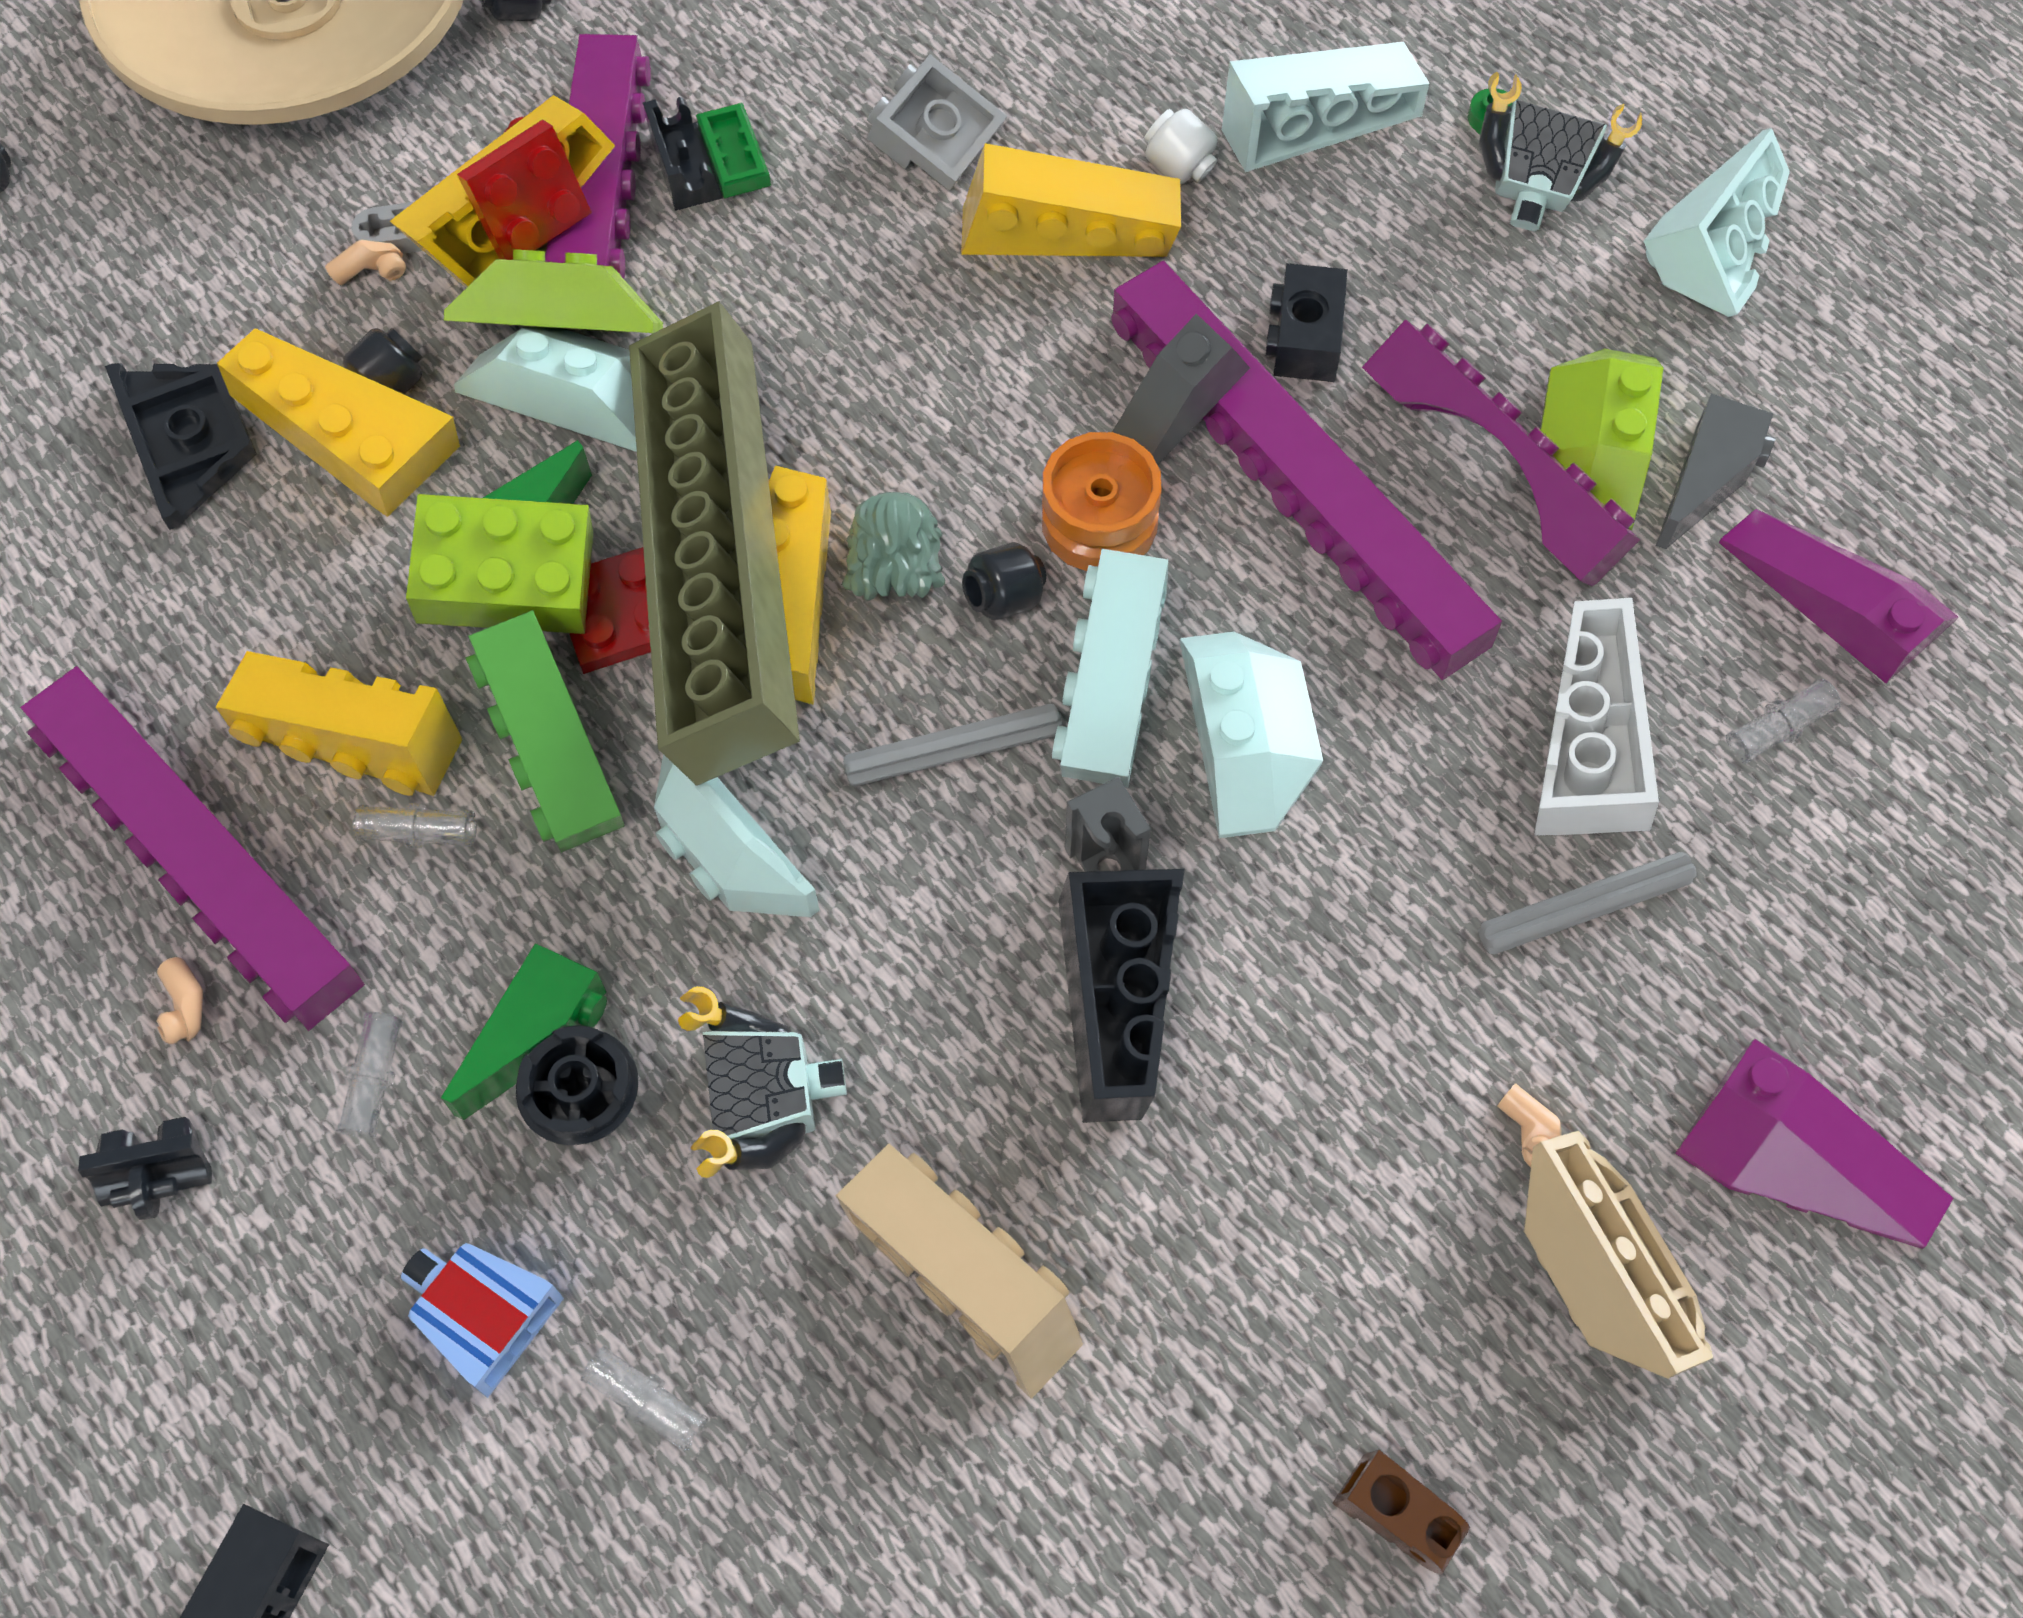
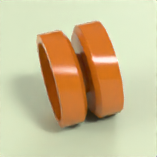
M1088 432L1068 439L1051 454L1043 470L1042 533L1051 551L1067 565L1087 571L1089 565H1099L1102 549L1145 555L1150 550L1157 534L1158 509L1161 500V471L1152 454L1136 440L1114 432Z

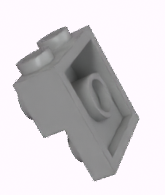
M929 54L918 69L912 64L905 69L894 85V89L898 93L891 101L883 96L867 118V121L873 125L867 139L904 169L913 161L950 191L980 154L984 143L988 144L1000 129L1007 115Z

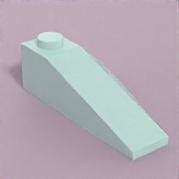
M1772 128L1760 132L1664 214L1644 240L1647 259L1651 266L1656 268L1664 286L1727 317L1737 315L1756 289L1759 274L1755 269L1750 270L1755 253L1763 254L1767 251L1770 240L1764 234L1765 217L1778 214L1790 172Z

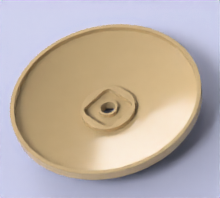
M79 0L84 23L101 57L116 76L142 97L168 110L201 120L227 124L262 125L297 121L337 111L385 89L406 75L439 44L452 26L463 0H291L288 2H279V0Z

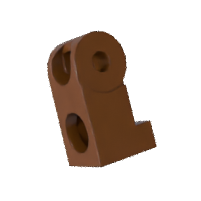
M1380 1449L1362 1456L1332 1504L1353 1519L1358 1518L1389 1543H1395L1401 1551L1423 1567L1440 1575L1443 1574L1470 1530L1469 1524L1459 1513Z

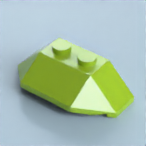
M513 249V260L496 259L444 309V321L655 333L663 329V322L612 266L597 265V254L565 253V263L545 262V251Z
M1604 348L1551 367L1540 430L1559 447L1553 455L1554 458L1566 469L1574 462L1597 483L1590 492L1605 505L1612 498L1635 520L1652 457L1664 368L1654 357ZM1634 523L1629 527L1631 531L1633 529Z

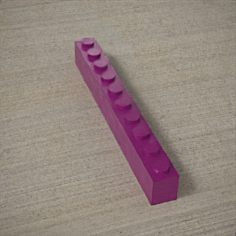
M1164 260L1114 289L1113 314L1111 315L1113 327L1123 340L1128 341L1131 339L1142 351L1144 361L1149 369L1158 354L1195 314L1203 319L1246 362L1250 369L1203 417L1209 434L1218 444L1224 445L1226 443L1238 456L1239 464L1248 478L1253 481L1259 479L1270 491L1272 500L1282 515L1285 517L1292 516L1305 530L1306 538L1311 547L1319 554L1326 553L1339 567L1344 583L1352 591H1361L1374 605L1375 614L1381 624L1389 630H1397L1409 644L1413 658L1424 669L1431 668L1443 681L1493 647L1502 620Z

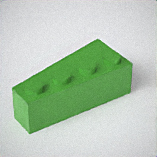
M532 610L469 635L468 637L475 654L465 657L478 689L488 685L491 688L497 704L488 707L487 711L500 740L511 736L518 755L508 760L521 790L532 787L538 799L540 807L532 809L530 812L543 842L554 838L562 853L625 827L620 811L534 611Z

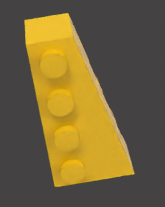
M555 95L547 99L390 220L396 228L466 288L499 258L457 176L459 172L542 119L554 127L580 187L584 185L615 147L614 143L582 111Z
M984 143L963 205L961 255L1167 257L1181 228L1180 179Z
M256 328L217 362L232 398L387 517L460 447L453 416Z
M775 466L769 479V489L794 696L797 701L814 705L820 620L824 597V575L831 519L827 479Z
M246 651L216 705V709L230 727L229 733L245 744L259 747L262 741L279 746V749L284 754L297 761L310 763L312 758L329 762L333 769L347 777L361 779L366 774L379 778L389 789L407 796L413 795L415 790L434 796L463 740L437 688L419 685L416 693L410 694L399 690L401 685L397 680L377 676L373 685L370 686L363 684L349 671L330 667L325 676H319L306 662Z

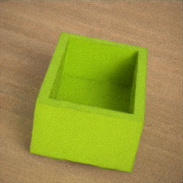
M418 494L406 600L416 624L489 628L533 610L542 631L585 634L594 533L589 505Z

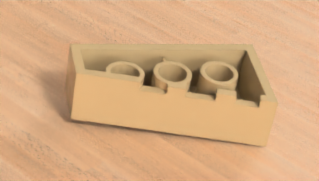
M888 1144L835 1195L848 1219L904 1275L909 1277L914 1271L919 1274L915 1279L916 1283L946 1316H951L957 1309L962 1313L958 1318L960 1324L975 1340V1344L992 1361L1001 1353L1006 1356L1017 1379L1015 1384L1032 1399L1083 1345L1065 1299L1070 1294L1069 1290L1045 1266H1041L1036 1272L1021 1259L1024 1251L1006 1231L997 1227L991 1233L977 1221L981 1217L979 1211L961 1192L954 1189L948 1195L935 1184L938 1180L937 1175L921 1157L912 1153L908 1158H905L891 1144Z

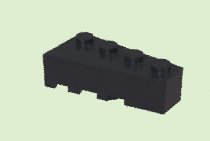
M1185 869L1068 872L1058 903L1083 1123L1142 1120L1155 1097L1165 1024L1163 1021L1172 971L1170 965L1179 914H1177Z

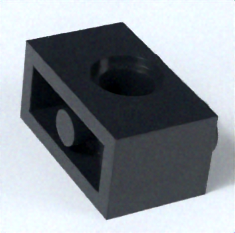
M1286 263L1283 284L1273 283L1269 314L1279 315L1278 325L1269 324L1265 356L1275 357L1273 376L1335 382L1341 355L1348 269Z

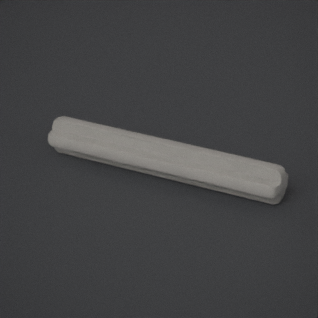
M1046 704L850 753L844 757L845 773L850 785L856 787L1055 737L1058 725L1062 726L1060 713L1055 704Z
M1678 852L1484 921L1478 930L1479 937L1485 950L1489 954L1495 955L1690 885L1697 876L1696 868L1687 853Z

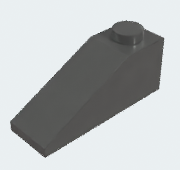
M1195 314L1158 354L1112 432L1136 440L1152 454L1157 465H1159L1250 367L1220 335Z
M1715 394L1710 395L1693 434L1656 546L1667 549L1744 485L1755 465L1762 468L1765 467L1776 437L1767 435L1774 413Z

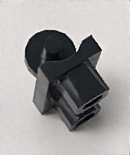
M186 1117L163 1121L162 1125L158 1127L157 1140L139 1143L133 1132L123 1129L102 1133L96 1153L79 1157L78 1172L81 1177L87 1178L90 1181L99 1205L102 1207L112 1204L113 1208L132 1205L134 1213L139 1220L157 1217L160 1208V1198L177 1195L179 1190L212 1184L211 1165L200 1148L196 1130L191 1121Z

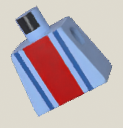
M468 1243L460 1246L448 1263H445L429 1250L423 1248L410 1258L401 1274V1279L422 1294L410 1309L408 1317L456 1370L487 1398L564 1299L547 1280Z

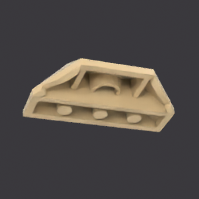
M1579 1130L1541 1141L1533 1147L1524 1232L1536 1251L1540 1264L1548 1272L1568 1307L1572 1320L1580 1328L1589 1346L1667 1379L1714 1358L1711 1346L1705 1340V1324L1697 1295L1632 1186L1603 1156L1590 1149L1589 1141Z

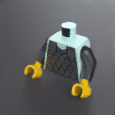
M1495 72L1488 81V89L1494 100L1486 108L1479 139L1480 150L1488 175L1496 180L1495 193L1499 196L1516 200L1510 223L1514 227L1537 231L1540 228L1545 208L1563 212L1570 201H1583L1609 178L1626 148L1624 139L1636 135L1641 129L1642 113H1639L1633 126L1623 128L1618 125L1617 118L1621 115L1625 104L1617 106L1611 116L1612 131L1610 134H1604L1607 127L1605 124L1517 100L1522 91V84L1517 74L1514 75L1511 90L1507 93H1498L1496 87L1499 82V73Z
M694 987L680 997L681 1001L690 1002L699 1010V1015L693 1012H686L678 1018L680 1027L686 1031H694L707 1023L711 1030L703 1032L712 1130L705 1131L690 1149L693 1151L699 1149L706 1150L713 1158L704 1160L696 1168L698 1174L701 1177L709 1178L714 1176L723 1166L729 1170L770 1169L802 1144L806 1133L815 1130L812 1100L847 1095L842 1059L807 1064L806 1050L801 1034L791 1032L788 1026L755 1012L723 1002L718 1003L715 994L705 987Z

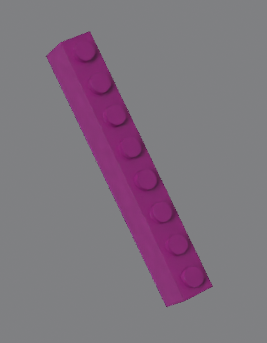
M75 666L20 707L35 724L26 733L49 758L58 751L67 762L58 769L81 794L89 788L94 790L100 798L92 803L91 806L113 831L123 824L133 835L124 843L146 868L156 861L167 873L161 876L158 881L178 904L182 906L191 899L201 910L192 919L216 945L225 937L236 949L227 956V959L249 983H252L260 976L270 987V990L262 998L285 1024L295 1016L310 1031L365 985L345 958L78 666Z

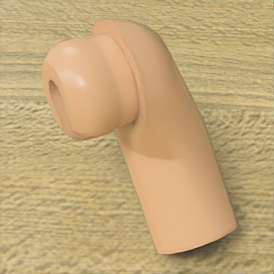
M358 240L326 264L325 268L331 278L342 286L363 269L378 270L380 276L387 280H396L404 274L406 264L402 259L403 253L392 243Z
M173 957L160 964L157 970L158 977L173 999L174 1011L161 1013L157 1018V1023L159 1024L157 1028L160 1036L168 1044L177 1043L184 1038L189 1042L198 1034L201 1029L203 989L189 966L182 958Z
M1517 1084L1506 1093L1497 1105L1498 1108L1521 1126L1522 1155L1529 1167H1531L1534 1146L1541 1141L1562 1135L1561 1123L1558 1117Z

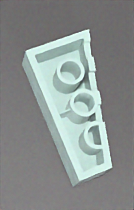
M1404 42L1230 61L1222 132L1244 171L1248 172L1421 117L1429 82Z
M1102 549L1099 565L1088 566L1083 598L1092 600L1089 618H1078L1073 642V651L1082 653L1078 673L1068 671L1063 694V705L1071 706L1068 727L1059 725L1057 727L1052 752V759L1061 760L1062 777L1102 784L1119 777L1126 788L1129 787L1142 720L1141 707L1142 703H1145L1150 680L1152 650H1156L1161 611L1164 608L1167 594L1168 559Z

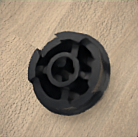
M567 1026L556 1029L552 1032V1036L538 1044L529 1055L526 1054L520 1064L516 1082V1101L520 1114L530 1129L540 1137L553 1143L582 1145L603 1139L621 1125L635 1103L638 1092V1071L635 1061L628 1049L618 1039L603 1031L587 1026Z

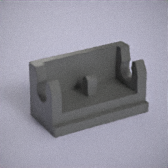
M1119 777L1067 801L1065 850L1070 858L1076 856L1084 872L1099 871L1098 865L1104 859L1117 861L1120 865V871L1146 870L1151 828Z

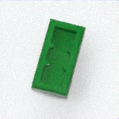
M743 102L696 114L698 128L724 199L771 186L770 174Z

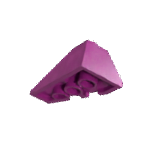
M1758 509L1751 512L1719 541L1724 548L1885 684L1959 618L1916 581Z
M1755 1038L1735 1059L1675 1152V1154L1728 1189L1747 1195L1753 1193L1786 1203V1207L1807 1213L1811 1211L1844 1221L1850 1227L1921 1249L1925 1248L1954 1199L1811 1074Z

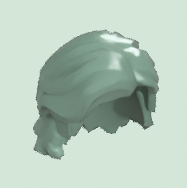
M885 492L870 497L856 507L849 530L850 535L846 540L850 551L846 559L847 573L841 584L845 590L853 591L854 595L859 597L863 595L867 601L874 599L878 593L881 596H888L891 587H893L898 597L905 596L907 593L912 598L915 595L924 598L929 593L932 584L933 588H940L945 584L946 580L941 573L943 567L939 564L938 552L940 550L939 538L942 537V532L937 527V520L933 517L927 505L909 493Z

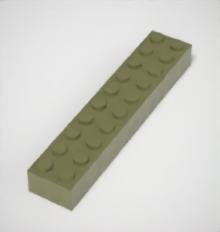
M720 301L629 345L658 750L696 786L800 742L752 342Z

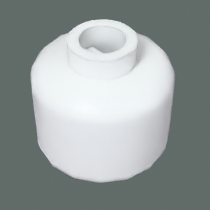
M1168 109L1154 122L1144 137V140L1148 143L1145 152L1147 160L1164 176L1180 179V185L1187 182L1191 177L1199 183L1209 174L1218 161L1212 155L1218 142L1216 134L1188 109H1181L1175 113Z

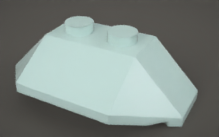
M533 326L522 328L481 353L454 384L456 393L637 452L630 351L628 349L558 327Z
M1236 632L1180 638L1219 838L1275 831L1323 762L1301 661Z
M663 754L654 804L661 829L655 832L661 845L674 860L684 856L693 866L694 870L689 873L690 877L706 899L711 901L718 896L730 911L812 917L820 911L815 888L803 877L719 778L716 777L696 786Z

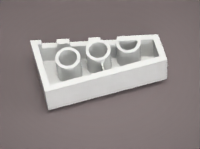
M1632 598L1575 601L1534 835L1650 831L1659 804L1633 600Z

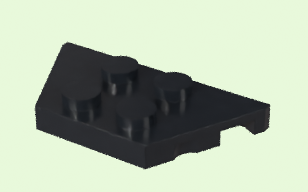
M122 363L106 365L105 368L161 517L169 530L177 528L257 455L237 403L230 396L217 364H194L189 367H179L175 364H153L152 371H126Z

